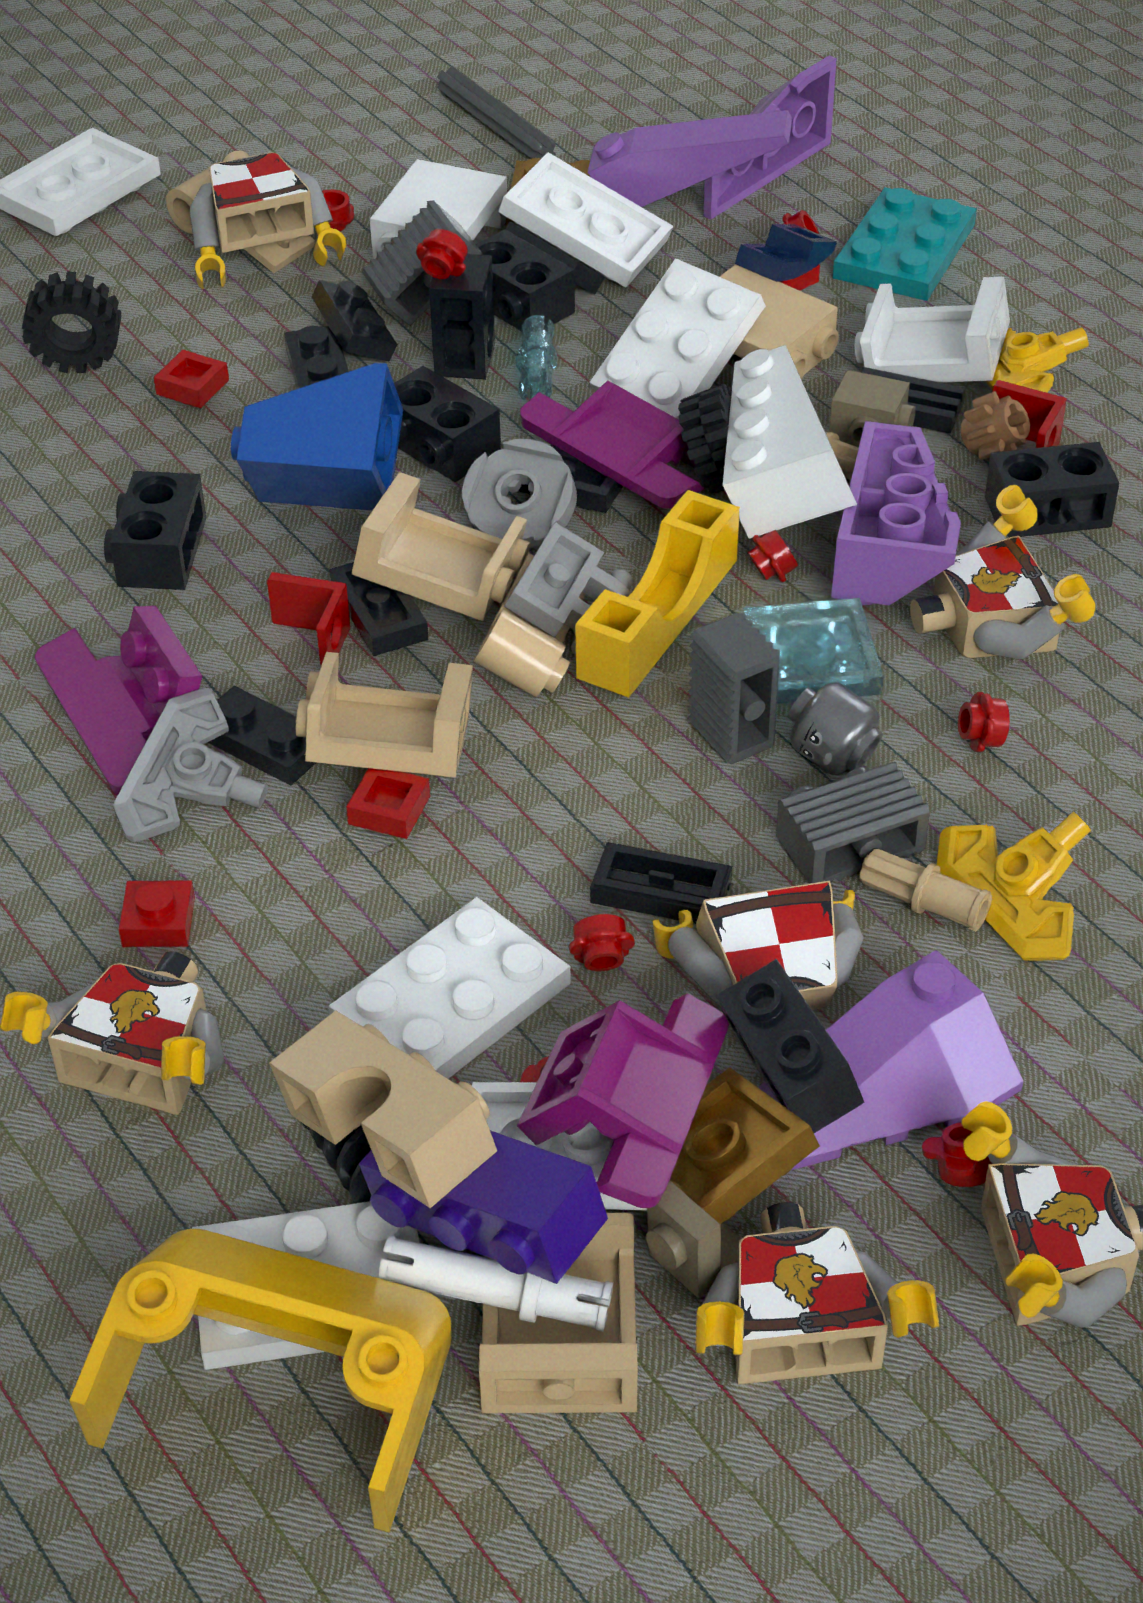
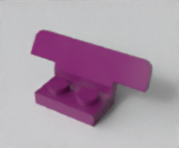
M608 380L575 411L568 409L540 392L520 409L521 424L524 429L567 452L584 464L610 477L661 508H673L687 490L696 493L704 490L699 482L667 465L669 463L677 466L681 460L692 467L695 466L694 461L689 460L686 452L689 448L687 443L683 442L681 432H684V429L679 424V419Z
M156 605L133 607L128 631H125L121 637V656H105L96 661L76 628L42 645L35 654V660L42 675L111 790L116 795L119 794L168 700L198 690L202 680V674Z
M688 993L672 1002L663 1026L620 1000L560 1032L517 1127L537 1146L562 1132L568 1135L575 1134L591 1122L602 1135L614 1140L597 1180L599 1192L638 1208H652L656 1206L666 1190L728 1031L729 1023L726 1016L720 1010Z

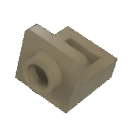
M669 1180L660 1202L652 1208H647L648 1232L646 1240L649 1246V1255L699 1299L710 1290L721 1268L729 1264L738 1263L739 1240L742 1238L726 1224H719Z

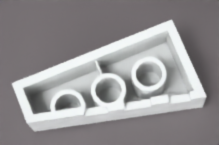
M786 345L772 350H755L743 357L742 360L735 362L723 487L732 505L740 507L739 520L749 539L753 538L754 535L760 536L857 505Z

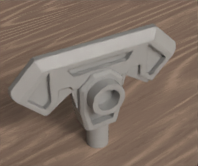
M201 688L168 700L113 803L114 812L126 839L138 842L176 829L175 827L180 826L174 797L219 806H228L231 799L256 808H261L268 785L242 776L241 765L224 754L213 751L204 745L229 731L227 721L211 689Z

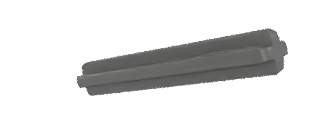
M450 67L446 72L443 70L439 72L437 76L440 80L438 89L527 157L530 159L543 158L548 152L554 156L556 155L553 152L556 145L553 139L454 67Z

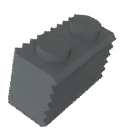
M434 200L427 201V208H420V213L413 216L412 222L405 223V230H398V237H392L391 244L384 245V249L381 252H377L376 259H370L369 266H364L362 270L363 275L383 303L410 326L430 307L429 286L432 276L427 274L422 268L421 261L416 254V248L419 243H423L424 238L428 237L431 231L435 229L451 231L465 242L468 254H483L463 227Z
M735 613L694 630L690 635V638L693 640L690 647L693 651L689 656L693 660L689 663V666L692 668L689 675L692 679L688 682L691 686V689L688 691L691 695L688 700L691 704L688 711L691 714L687 719L719 755L731 765L773 747L775 741L780 650L773 649V642H767L766 635L759 634V628L752 627L753 621L745 620L746 614Z
M896 762L873 769L859 767L850 771L843 779L816 788L801 786L793 790L786 798L778 800L776 837L809 884L830 881L831 883L834 879L841 881L846 875L852 877L857 871L861 872L865 857L873 849H880L900 858L902 856L909 858L913 852L920 854L926 848L930 810L928 803H923L922 796L917 795L915 786L911 787L909 779L904 778L902 770H898Z

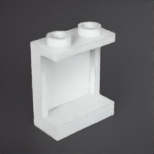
M417 159L370 218L373 259H376L377 252H381L384 249V245L391 244L392 237H398V230H405V223L412 222L413 216L420 213V208H427V201L434 200L452 216L472 240L475 239L483 226L501 229L506 223V216L498 211L503 197L507 194V176Z
M983 277L975 305L898 308L894 303L892 285L880 284L874 302L867 304L866 324L863 332H857L855 337V357L857 363H864V367L935 382L992 381L1010 323L1004 277Z

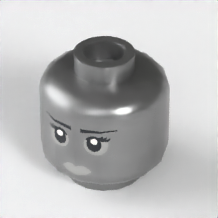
M838 682L823 686L817 693L811 688H807L794 702L787 716L794 722L790 734L792 747L831 775L839 774L847 769L852 771L862 767L871 757L883 737V732L877 728L879 725L878 710Z

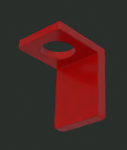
M997 380L992 392L995 391L999 399L1010 396L1011 400L1018 401L1027 412L1030 431L1025 439L1036 442V448L1058 446L1061 439L1067 398Z
M271 572L267 580L272 623L316 630L321 667L326 652H340L351 628L346 583Z

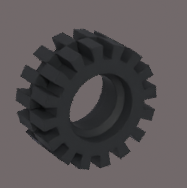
M67 271L65 281H61L57 272L49 275L48 284L43 279L35 284L34 291L31 290L29 293L22 323L24 344L30 343L29 352L34 358L43 353L42 364L50 368L52 363L56 361L60 363L59 372L68 373L69 365H75L77 373H86L87 363L91 365L93 370L102 367L103 359L108 362L112 358L113 351L117 347L121 310H118L119 301L116 296L108 297L109 287L103 282L97 288H94V277L85 274L84 281L80 282L76 281V272ZM60 314L77 315L87 320L92 325V328L83 332L67 331L56 325L52 317Z
M726 384L685 397L680 400L681 403L678 406V410L681 413L678 416L679 424L684 429V432H681L683 442H686L689 448L686 452L689 460L694 461V471L697 477L701 476L702 485L705 489L708 488L711 494L725 490L723 487V475L732 389L729 386L726 387Z

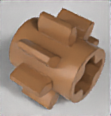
M994 391L972 400L974 408L964 412L965 418L961 423L962 440L966 448L972 454L979 456V459L989 458L990 454L994 452L1017 450L1016 447L1026 444L1025 438L1030 431L1029 417L1024 407L1018 401L1011 400L1010 396L999 399Z

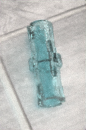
M542 315L528 317L522 325L521 350L518 349L516 353V366L520 372L518 393L523 400L528 396V388L530 389V399L538 392L549 398L552 395V372L557 367V351L553 346L555 326L549 319L544 330L545 316Z

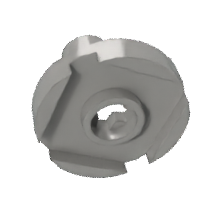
M513 439L502 443L504 449L495 451L489 457L485 452L474 461L464 479L462 499L473 529L503 539L516 516L527 519L523 540L531 542L530 548L538 550L555 522L565 528L570 521L576 506L577 490L569 467L553 447L538 440ZM521 484H527L532 496L526 502L514 505L511 499L506 497L509 491L518 492Z

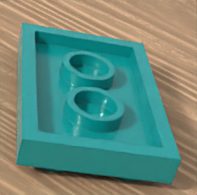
M884 187L834 260L833 279L878 289L880 284H891L892 291L895 294L928 301L975 226L977 208L961 205L953 199H935L914 194L912 191L904 188L891 189Z

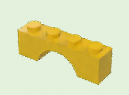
M690 490L685 492L661 521L651 560L633 592L626 597L604 589L575 624L577 679L628 698L631 696L737 562L740 507Z

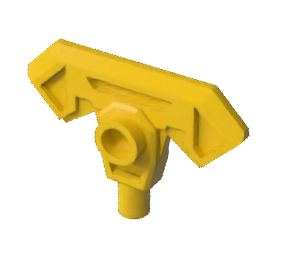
M1080 327L1057 336L1053 331L1039 335L1032 332L1016 334V331L1008 328L993 380L985 382L992 390L996 381L1001 380L1048 393L1053 386L1054 376L1045 371L1067 361L1066 355L1089 346L1085 330Z
M1072 812L1050 833L1041 827L1020 839L1014 846L1007 848L1000 855H998L996 829L993 826L985 824L945 827L939 837L936 865L940 867L941 874L978 889H985L991 892V906L985 921L1024 961L1064 960L1070 956L1074 907L1070 903L1042 899L1072 863L1073 859L1068 851L1091 832L1089 826L1075 812Z

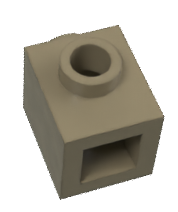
M847 370L832 398L829 432L836 433L840 441L859 447L865 421L913 427L915 406L908 405L910 382Z

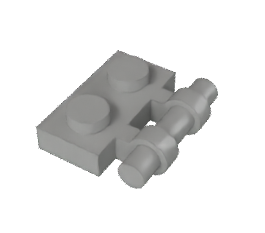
M555 522L504 607L554 638L563 624L572 628L575 634V624L590 607L589 604L579 599L582 592L592 597V602L598 598L604 589L628 597L633 579L623 569H616L610 575L597 567L604 552ZM576 638L574 639V641H573V643H572V646H571V649H572V651H573V653H574L575 655H576Z

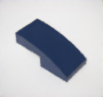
M772 224L766 244L740 245L735 264L776 282L787 281L809 272L822 263L834 252L837 241L796 224Z

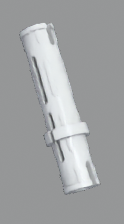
M389 1235L386 1240L383 1252L387 1253V1260L381 1259L378 1275L380 1279L426 1292L519 1311V1320L535 1323L537 1316L596 1328L597 1331L604 1332L613 1282L606 1281L604 1283L564 1274L560 1281L555 1284L527 1272L522 1275L512 1273L491 1258L398 1239V1236Z

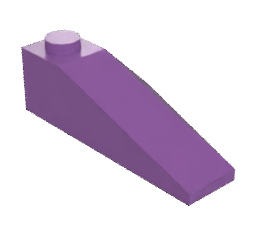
M830 55L758 102L750 114L789 111L792 117L789 144L706 179L704 182V217L710 220L831 143L837 58Z
M788 110L637 127L623 134L611 133L600 139L593 147L588 174L594 180L643 207L789 144L792 117Z
M865 421L849 486L857 505L845 508L843 511L836 542L831 598L849 600L858 605H891L954 565L961 521L957 512L950 511L947 504L948 491L945 484L939 483L934 473L935 460L920 427Z
M937 950L884 980L826 1029L848 1061L865 1103L814 1133L820 1147L795 1165L792 1170L839 1158L844 1148L880 1138L883 1139L885 1145L908 1140L910 1130L944 1122L947 1128L952 1124L961 1122V1119L979 1103L987 1101L999 1105L1022 1090L1024 1081L984 993ZM766 1082L758 1087L777 1101Z

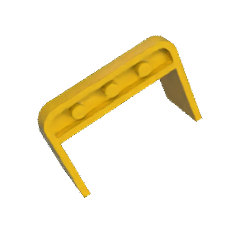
M186 1229L171 1235L123 1275L115 1287L69 1400L88 1445L103 1449L144 1344L161 1343L174 1338L186 1328L193 1314L344 1357L343 1375L350 1394L367 1407L392 1414L368 1486L374 1528L390 1533L451 1345V1320L448 1310L441 1300L423 1290L203 1229Z

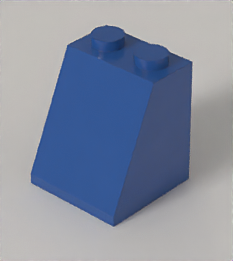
M373 363L244 407L242 426H235L232 432L231 455L232 459L238 462L243 471L244 480L249 482L259 502L373 511L394 480L403 407L388 365L386 363Z

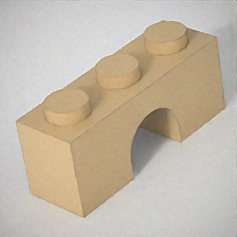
M336 1010L269 1062L289 1112L293 1117L335 1145L354 1129L362 1125L381 1175L429 1208L433 1207L497 1152L486 1121L490 1116L489 1108L475 1088L463 1081H460L458 1084L452 1082L436 1072L430 1062L419 1053L412 1052L408 1055L390 1044L386 1037L373 1025L366 1024L362 1027Z

